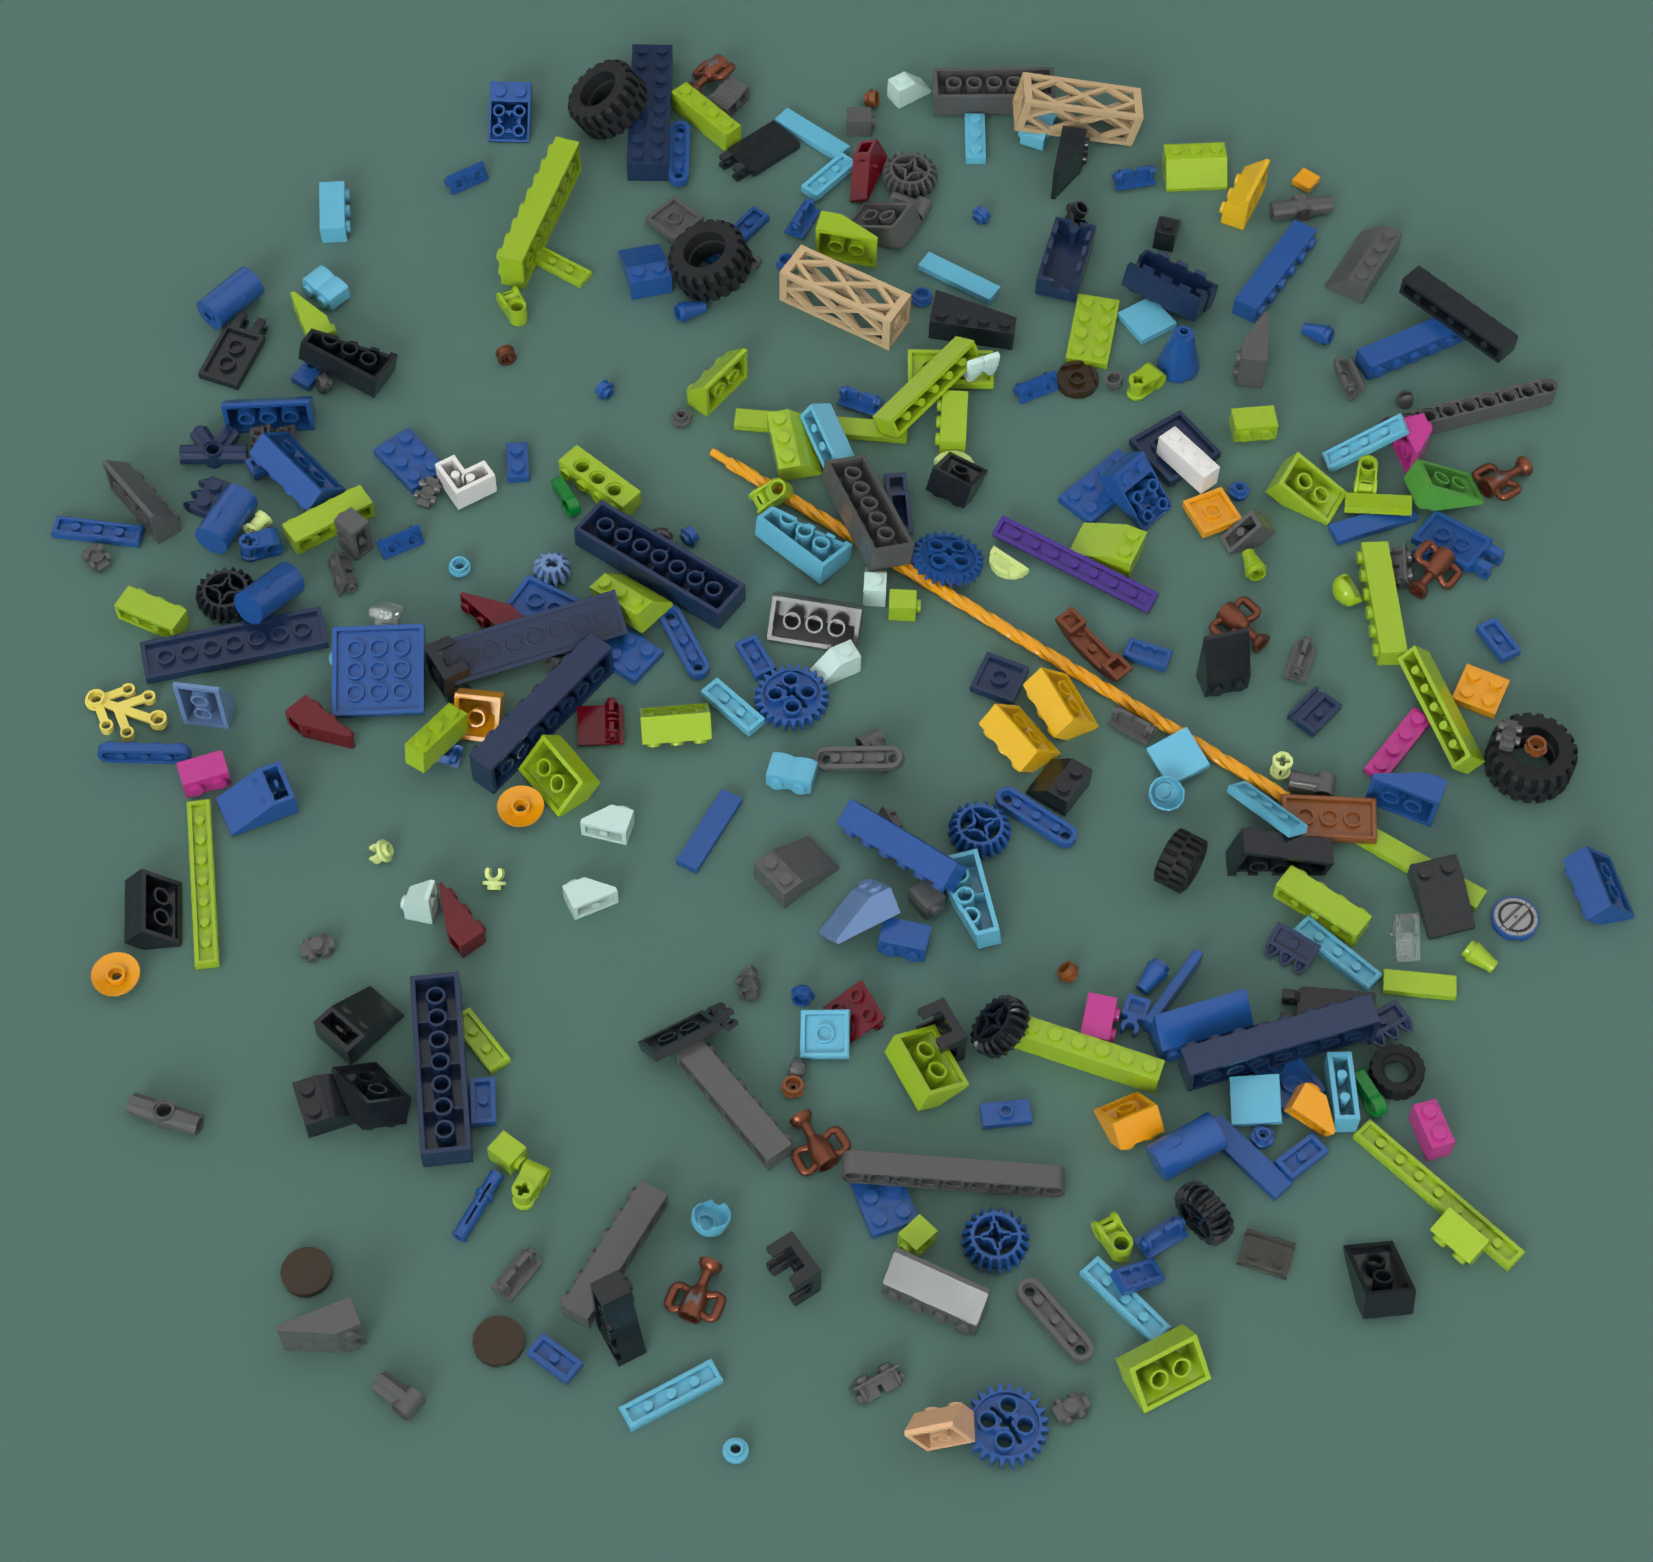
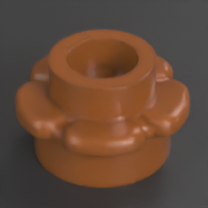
M872 89L868 90L864 94V104L871 107V109L872 107L879 106V92Z
M1539 735L1531 736L1526 740V744H1524L1525 752L1535 758L1545 755L1547 752L1546 740Z
M1066 961L1061 964L1056 971V974L1060 977L1059 981L1073 982L1078 977L1079 966L1073 964L1072 961Z
M796 1075L786 1077L781 1083V1091L789 1099L799 1098L804 1094L805 1083Z

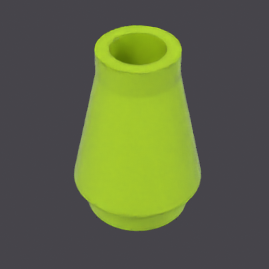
M1253 549L1244 550L1242 557L1246 577L1251 581L1263 579L1266 575V565Z
M1471 940L1461 953L1465 958L1464 961L1480 967L1489 973L1498 964V961L1494 959L1479 941Z

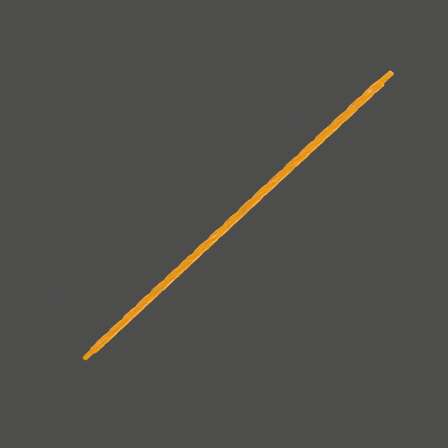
M715 448L710 452V456L725 464L727 469L742 476L757 487H761L771 481V479L761 476L756 470L746 464L728 457ZM781 485L777 489L778 494H780L783 491V487ZM795 494L784 502L855 545L846 526L831 515L816 509L812 504ZM907 564L891 567L927 590L939 595L957 608L966 611L985 625L994 628L1015 643L1024 646L1043 660L1052 663L1073 678L1082 681L1101 695L1112 699L1131 713L1149 723L1152 722L1153 726L1164 733L1172 735L1183 729V727L1173 721L1162 717L1155 710L1132 699L1120 689L1102 681L1098 676L1085 668L1072 663L1068 658L1055 650L1044 646L1037 639L1014 628L1010 623L997 615L986 611L967 597L957 594L947 585L942 587L939 581L932 584L933 579L931 578L925 580V574L919 575V569H914V565ZM1192 735L1207 759L1234 773L1240 779L1246 780L1255 788L1264 791L1280 803L1282 794H1290V792L1283 790L1279 785L1263 775L1253 772L1238 760L1223 754L1213 745Z

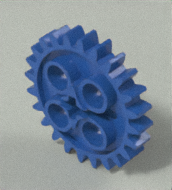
M934 531L933 536L927 533L925 538L920 537L919 542H915L911 562L914 563V569H919V575L925 574V580L933 579L932 584L939 581L942 587L945 583H948L950 588H952L955 583L961 587L962 582L966 585H969L970 580L975 582L976 577H980L983 569L984 556L981 555V550L976 549L977 544L970 545L971 539L964 541L962 540L963 535L955 537L954 532L947 535L945 531L942 532V535H939Z
M788 664L787 669L779 665L778 672L771 669V676L764 674V681H758V688H755L754 696L756 710L766 718V724L774 722L775 729L783 725V731H786L788 726H791L793 732H795L796 726H800L802 730H805V724L813 726V719L820 721V714L825 715V707L829 706L827 683H823L822 676L817 677L816 670L809 673L808 666L801 670L800 664L795 669H792L791 664Z
M998 1383L997 1391L988 1386L987 1395L979 1391V1400L971 1399L970 1404L972 1407L968 1408L974 1411L975 1442L967 1443V1445L975 1444L972 1448V1453L975 1454L980 1451V1461L988 1457L990 1458L989 1466L991 1467L995 1461H998L1000 1469H1003L1005 1463H1009L1010 1468L1014 1469L1016 1461L1023 1467L1025 1465V1457L1033 1461V1452L1041 1453L1042 1448L1040 1445H1045L1047 1440L1043 1435H1048L1049 1428L1045 1427L1049 1419L1048 1417H1041L1045 1414L1046 1409L1045 1407L1037 1408L1040 1399L1030 1400L1031 1391L1023 1395L1022 1386L1017 1391H1013L1012 1383H1009L1007 1390H1003L1001 1383ZM1008 1404L1014 1408V1411L1006 1412L1001 1407ZM990 1409H995L997 1414L991 1411ZM990 1420L994 1425L987 1428L981 1424V1421ZM1028 1425L1031 1431L1022 1432L1018 1426ZM1015 1438H1016L1017 1440L1021 1441L1022 1443H1021V1444H1018V1443L1015 1441ZM1006 1440L1011 1446L1003 1448L997 1442Z

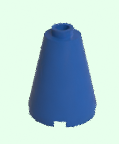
M1184 325L1178 326L1173 330L1157 359V368L1166 374V380L1180 384L1184 383V380H1193L1198 374L1200 367L1194 331Z

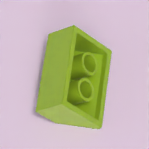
M1225 142L1163 145L1161 164L1166 192L1227 190V153Z
M741 348L727 351L722 357H719L709 370H705L695 383L689 385L686 391L687 404L708 417L748 378L747 349Z
M789 409L767 413V427L778 478L788 481L822 475L819 458L799 417L801 413Z
M604 573L589 587L592 596L615 590L625 623L641 633H644L673 606L671 601L625 574Z
M708 703L639 708L642 744L647 745V747H660L661 743H670L672 746L683 745L684 741L702 744L712 739Z
M543 734L518 768L558 817L563 816L587 801L601 783L561 735Z
M935 1024L894 1035L884 1051L918 1112L940 1106L969 1086L966 1077L950 1050L942 1054L939 1052L936 1038L940 1037L941 1034Z
M1183 1324L1116 1358L1123 1381L1144 1414L1212 1379L1197 1334Z

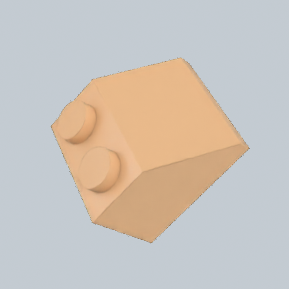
M952 1402L947 1407L942 1408L927 1407L922 1412L914 1413L904 1430V1436L926 1451L975 1442L974 1411L961 1402Z

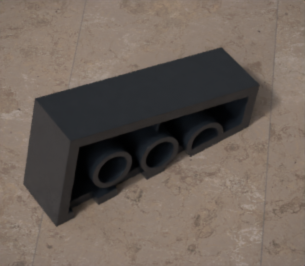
M936 290L929 321L928 338L951 341L954 337L958 336L974 340L975 344L979 346L1012 350L1017 317Z
M311 328L301 341L298 359L374 398L395 371L398 354L393 352L386 354L380 352L379 348L372 346L369 349L359 346V342L339 340V336Z
M1251 827L1242 828L1225 851L1227 876H1236L1237 872H1247L1248 876H1257L1258 872H1272V876H1281L1291 865L1297 869H1302L1308 876H1323L1334 865L1331 839L1302 835L1288 838L1283 833L1274 830H1256Z
M618 1269L590 1283L595 1324L617 1365L620 1367L647 1353L633 1302L635 1299L631 1291L634 1289L627 1276L623 1277Z

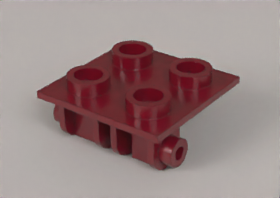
M609 697L605 705L577 706L578 746L624 744L623 704L619 705L616 698Z
M863 980L857 982L823 1007L824 1010L850 1009V1044L869 1030L875 1029V1031H878L884 1027L882 1023L886 1018Z

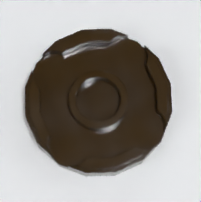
M1072 361L1062 365L1056 374L1060 393L1069 398L1084 399L1091 396L1098 387L1099 378L1097 371L1091 365H1084V362Z
M303 1247L294 1250L286 1257L282 1263L280 1274L283 1285L289 1293L301 1298H310L327 1289L332 1281L333 1269L329 1257L323 1251L315 1247Z
M493 1316L485 1319L477 1326L473 1334L472 1344L477 1358L483 1364L490 1367L508 1366L520 1358L524 1350L525 1337L521 1326L514 1319L507 1316Z

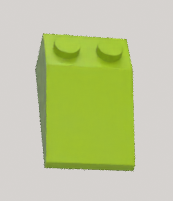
M821 211L815 229V251L839 262L876 268L878 237L842 214Z
M1296 452L1284 460L1265 492L1282 506L1324 525H1328L1347 491L1302 454Z
M1084 522L1070 549L1130 578L1145 548L1147 532L1127 524Z

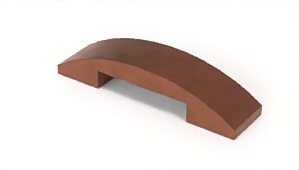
M1072 606L1055 618V622L1070 644L1102 675L1114 682H1118L1133 670V667L1119 653L1114 655L1086 627L1087 621Z

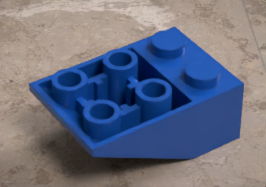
M490 81L488 142L529 143L533 110V87L531 82Z
M1144 451L1127 452L1098 476L1109 497L1143 531L1173 507Z
M280 761L256 769L216 798L232 837L299 812L295 795Z

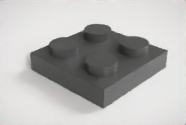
M675 195L645 217V223L672 244L677 241L676 238L680 233L683 234L686 228L695 226L697 222H704L702 215Z

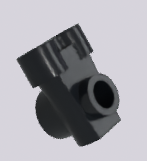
M1076 201L1066 205L1067 214L1065 219L1072 220V225L1079 226L1080 222L1086 223L1085 216L1089 213V208L1084 202Z

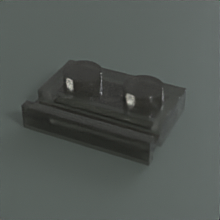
M1247 1228L1237 1265L1286 1280L1296 1243Z

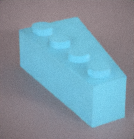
M771 506L757 517L755 536L819 584L850 562L853 544L848 541L843 543L835 539V535L829 532L824 534L816 530V526L810 523L803 524L797 521V517L774 506Z
M973 849L948 855L968 867L954 893L946 889L944 892L977 948L981 949L1002 944L1000 929L978 850Z

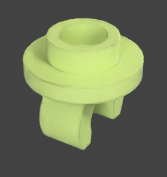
M385 839L378 840L376 844H372L369 847V850L376 853L374 856L369 857V860L373 863L379 864L382 861L387 863L392 860L394 849L391 843Z
M486 868L485 877L488 881H482V885H487V890H501V885H506V882H501L505 876L504 869L498 868V875L494 878L492 876V868Z

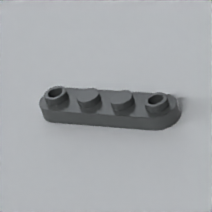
M826 746L816 751L814 760L818 762V768L822 771H895L903 766L905 755L896 746ZM830 757V762L825 763V760ZM897 757V760L891 763V759Z
M1023 1279L1017 1289L1019 1301L1073 1362L1079 1364L1088 1362L1094 1352V1345L1090 1338L1037 1279ZM1032 1291L1034 1295L1029 1297L1025 1292ZM1081 1348L1085 1353L1078 1354L1076 1349Z

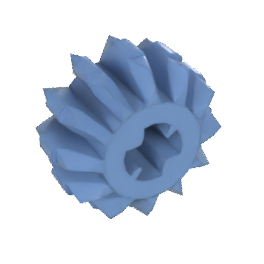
M548 550L547 555L540 553L539 559H535L533 572L535 578L557 588L559 583L565 585L566 579H570L572 568L566 554L560 555L558 550L552 554Z

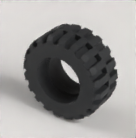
M615 59L605 60L604 63L599 62L592 69L589 68L583 76L581 75L577 84H574L572 93L569 94V115L591 138L599 140L614 138L617 134L621 135L624 133L625 129L630 128L633 122L641 116L640 112L645 108L644 102H647V88L644 81L626 62Z
M709 219L703 223L701 221L697 222L695 226L686 228L683 234L680 233L677 236V241L673 242L668 255L669 269L679 288L686 296L694 300L700 299L709 302V299L713 301L720 300V297L723 296L726 298L730 296L732 291L736 292L740 288V284H744L747 280V274H750L753 262L751 251L740 230L732 223L718 219L716 221ZM722 254L716 262L705 267H698L709 256Z
M1523 713L1522 716L1519 714L1511 715L1509 720L1518 721V725L1523 726L1521 735L1516 734V736L1521 737L1519 746L1514 745V749L1524 748L1528 738L1539 735L1546 740L1547 752L1543 756L1550 765L1543 768L1528 767L1520 763L1512 752L1499 749L1500 742L1495 741L1497 732L1501 733L1502 730H1498V726H1496L1485 750L1484 759L1486 762L1483 764L1486 776L1491 777V784L1494 787L1498 786L1500 793L1510 795V799L1515 801L1520 799L1523 800V803H1531L1532 801L1542 803L1545 802L1546 798L1548 800L1556 798L1557 794H1561L1566 789L1578 762V748L1576 744H1573L1575 739L1571 733H1566V727L1562 724L1558 725L1556 723L1557 720L1551 717L1548 719L1539 713L1537 715H1532L1531 713Z

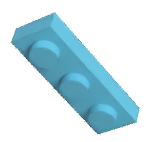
M965 113V164H986L985 113Z
M843 152L839 153L801 185V192L814 199V201H818L852 172L853 159Z
M715 678L701 690V696L748 737L765 724V718L719 678Z

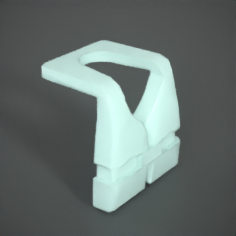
M997 351L967 361V369L963 374L966 381H974L983 372L988 376L994 375L1000 362V353Z

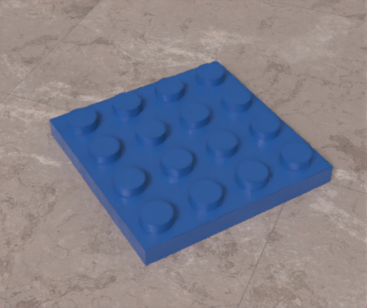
M397 624L332 627V714L336 718L425 715V625Z

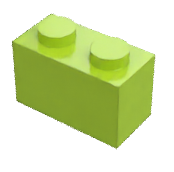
M1274 405L1232 408L1230 411L1228 423L1233 442L1276 439L1279 425Z
M1451 1207L1444 1212L1430 1229L1434 1233L1432 1239L1442 1248L1448 1245L1453 1249L1452 1256L1462 1265L1468 1262L1472 1266L1491 1244L1485 1236Z

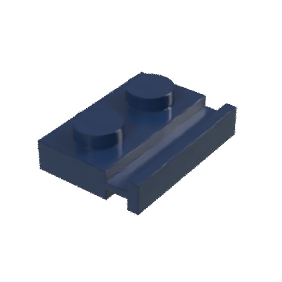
M1317 686L1287 715V720H1292L1298 728L1312 738L1342 708L1341 703L1327 693L1319 691Z

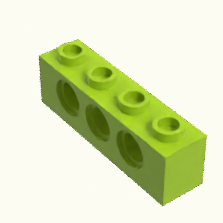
M578 445L574 446L558 460L559 473L564 480L572 482L578 490L587 493L596 503L603 500L628 516L642 505L640 490Z

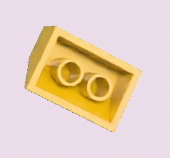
M1264 159L1247 165L1241 174L1238 173L1236 175L1234 188L1230 187L1226 198L1228 200L1222 202L1219 213L1222 214L1221 223L1241 230L1245 229L1265 190L1271 160Z
M1041 667L1023 684L1027 691L1028 699L1036 706L1038 716L1045 721L1048 726L1047 730L1052 737L1070 740L1099 727L1068 674Z
M995 703L979 722V725L984 729L983 733L985 736L997 744L998 751L1011 760L1012 767L1018 772L1033 773L1061 754L1020 706Z

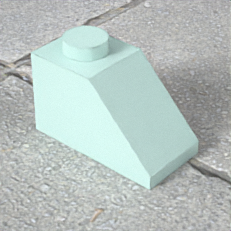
M905 71L888 79L887 97L898 109L931 93V89L920 77Z
M865 567L863 605L885 607L887 568L869 571L868 567Z
M850 639L831 647L812 666L810 673L816 670L817 677L822 676L823 683H827L828 686L861 672V655Z
M609 805L581 819V835L627 846L635 823L634 810L622 805Z
M586 877L578 880L573 879L562 886L564 900L574 920L619 903L616 887Z
M430 879L409 887L408 893L403 895L400 905L404 911L405 919L433 924L439 907L435 880Z

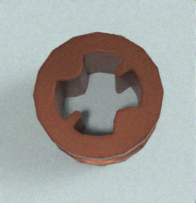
M503 345L495 352L499 364L503 366L511 365L517 359V355L511 345Z

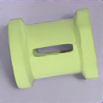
M258 510L255 513V517L250 523H246L243 529L245 533L263 530L271 526L273 521L265 512Z
M1284 751L1275 754L1269 770L1270 776L1277 781L1287 780L1291 773L1290 768L1293 765V757Z

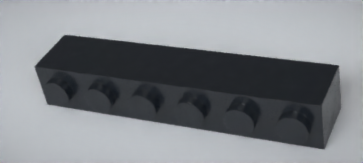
M1418 265L1402 279L1399 290L1401 295L1495 362L1500 363L1515 349L1519 337L1517 334Z

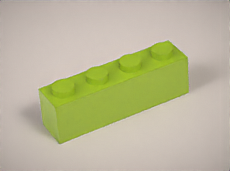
M688 82L671 91L672 109L722 150L726 151L727 148L741 140V125Z
M361 485L350 488L344 493L330 498L321 505L311 508L305 513L283 523L284 536L297 555H300L337 536L334 519L339 513L346 511L348 508L352 507L366 520L376 516L373 501Z
M1291 865L1275 885L1274 898L1304 917L1307 915L1311 916L1333 935L1351 947L1355 946L1369 927L1372 916L1364 908L1352 904L1346 897L1333 892L1324 883L1314 880L1302 869H1297Z

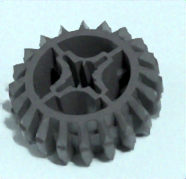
M911 150L909 153L902 151L900 155L895 153L893 158L889 157L882 171L884 187H887L888 192H898L915 199L919 196L925 197L927 193H931L936 186L938 177L936 164H933L932 159H927L926 154L921 156L919 151L914 154Z

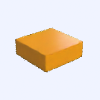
M1303 167L1292 179L1291 184L1309 194L1320 182L1321 177Z

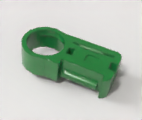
M559 476L552 479V490L560 500L563 512L569 518L580 515V505L564 478Z
M1361 1068L1354 1071L1357 1093L1362 1099L1365 1110L1373 1119L1387 1114L1386 1102L1365 1070Z

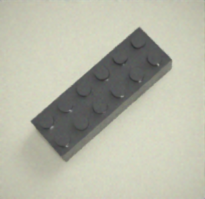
M1054 67L933 68V115H965V113L1013 114L1012 100L1022 73L1028 72L1054 76ZM1031 80L1032 84L1039 82V81H1032V80ZM1055 85L1040 90L1053 99L1056 98Z
M864 454L825 461L821 481L869 571L911 564L915 544L867 456Z

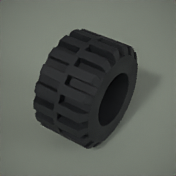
M1183 828L1178 829L1171 836L1159 857L1154 871V881L1179 894L1184 892L1190 886L1202 865L1207 852V840Z

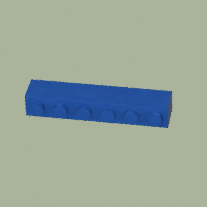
M1294 220L1236 296L1232 313L1255 323L1259 316L1261 317L1267 310L1268 304H1273L1277 297V292L1285 288L1289 276H1294L1298 264H1303L1307 257V252L1309 250L1312 251L1316 246L1317 239L1315 237L1317 229Z
M1432 318L1357 349L1354 362L1369 381L1374 378H1380L1390 371L1399 370L1407 364L1416 363L1426 356L1435 355L1443 349L1452 348L1465 340L1441 322Z
M853 799L849 800L837 821V824L844 827L843 833L854 839L856 835L862 838L861 844L870 849L875 846L879 849L877 852L879 855L888 860L893 857L897 860L895 863L897 866L906 871L911 868L914 870L913 875L924 882L926 879L932 881L931 886L942 893L945 889L954 893L968 868Z

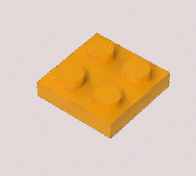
M1222 487L1182 502V508L1203 539L1230 529L1242 518Z
M1466 664L1452 697L1456 705L1494 719L1510 680Z

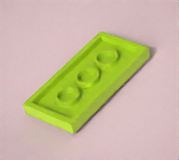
M1078 293L1065 363L1081 361L1084 362V365L1107 370L1120 300Z
M908 349V382L941 350ZM978 350L980 356L993 353V350ZM983 372L972 382H967L964 375H962L949 389H994V375L988 376Z

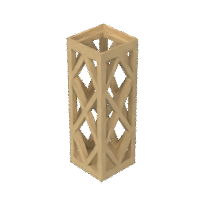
M1023 72L1012 100L1014 131L1037 134L1047 133V135L1061 137L1062 127L1070 126L1087 129L1086 138H1090V141L1132 146L1144 119L1141 88ZM1031 80H1032V81H1039V82L1032 84ZM1056 85L1068 95L1053 99L1040 90ZM1072 86L1089 88V90L1080 92ZM1107 92L1119 102L1103 105L1091 97ZM1076 102H1080V103L1083 104L1084 106L1072 105V104H1073V103H1076ZM1054 113L1064 122L1048 126L1036 117ZM1072 113H1080L1084 115L1076 117ZM1103 120L1115 128L1099 133L1090 127L1088 123Z
M800 245L779 272L780 301L886 350H890L910 323L911 294L804 245ZM808 256L816 260H808ZM796 267L800 271L798 276L792 273ZM816 267H829L839 282H831ZM849 275L856 277L862 281L855 282ZM876 288L887 304H879L864 289ZM852 289H854L860 296L856 295ZM804 291H811L826 306H813ZM830 299L834 300L838 306H836ZM826 313H835L841 320ZM851 313H859L874 328H861ZM874 335H882V339Z

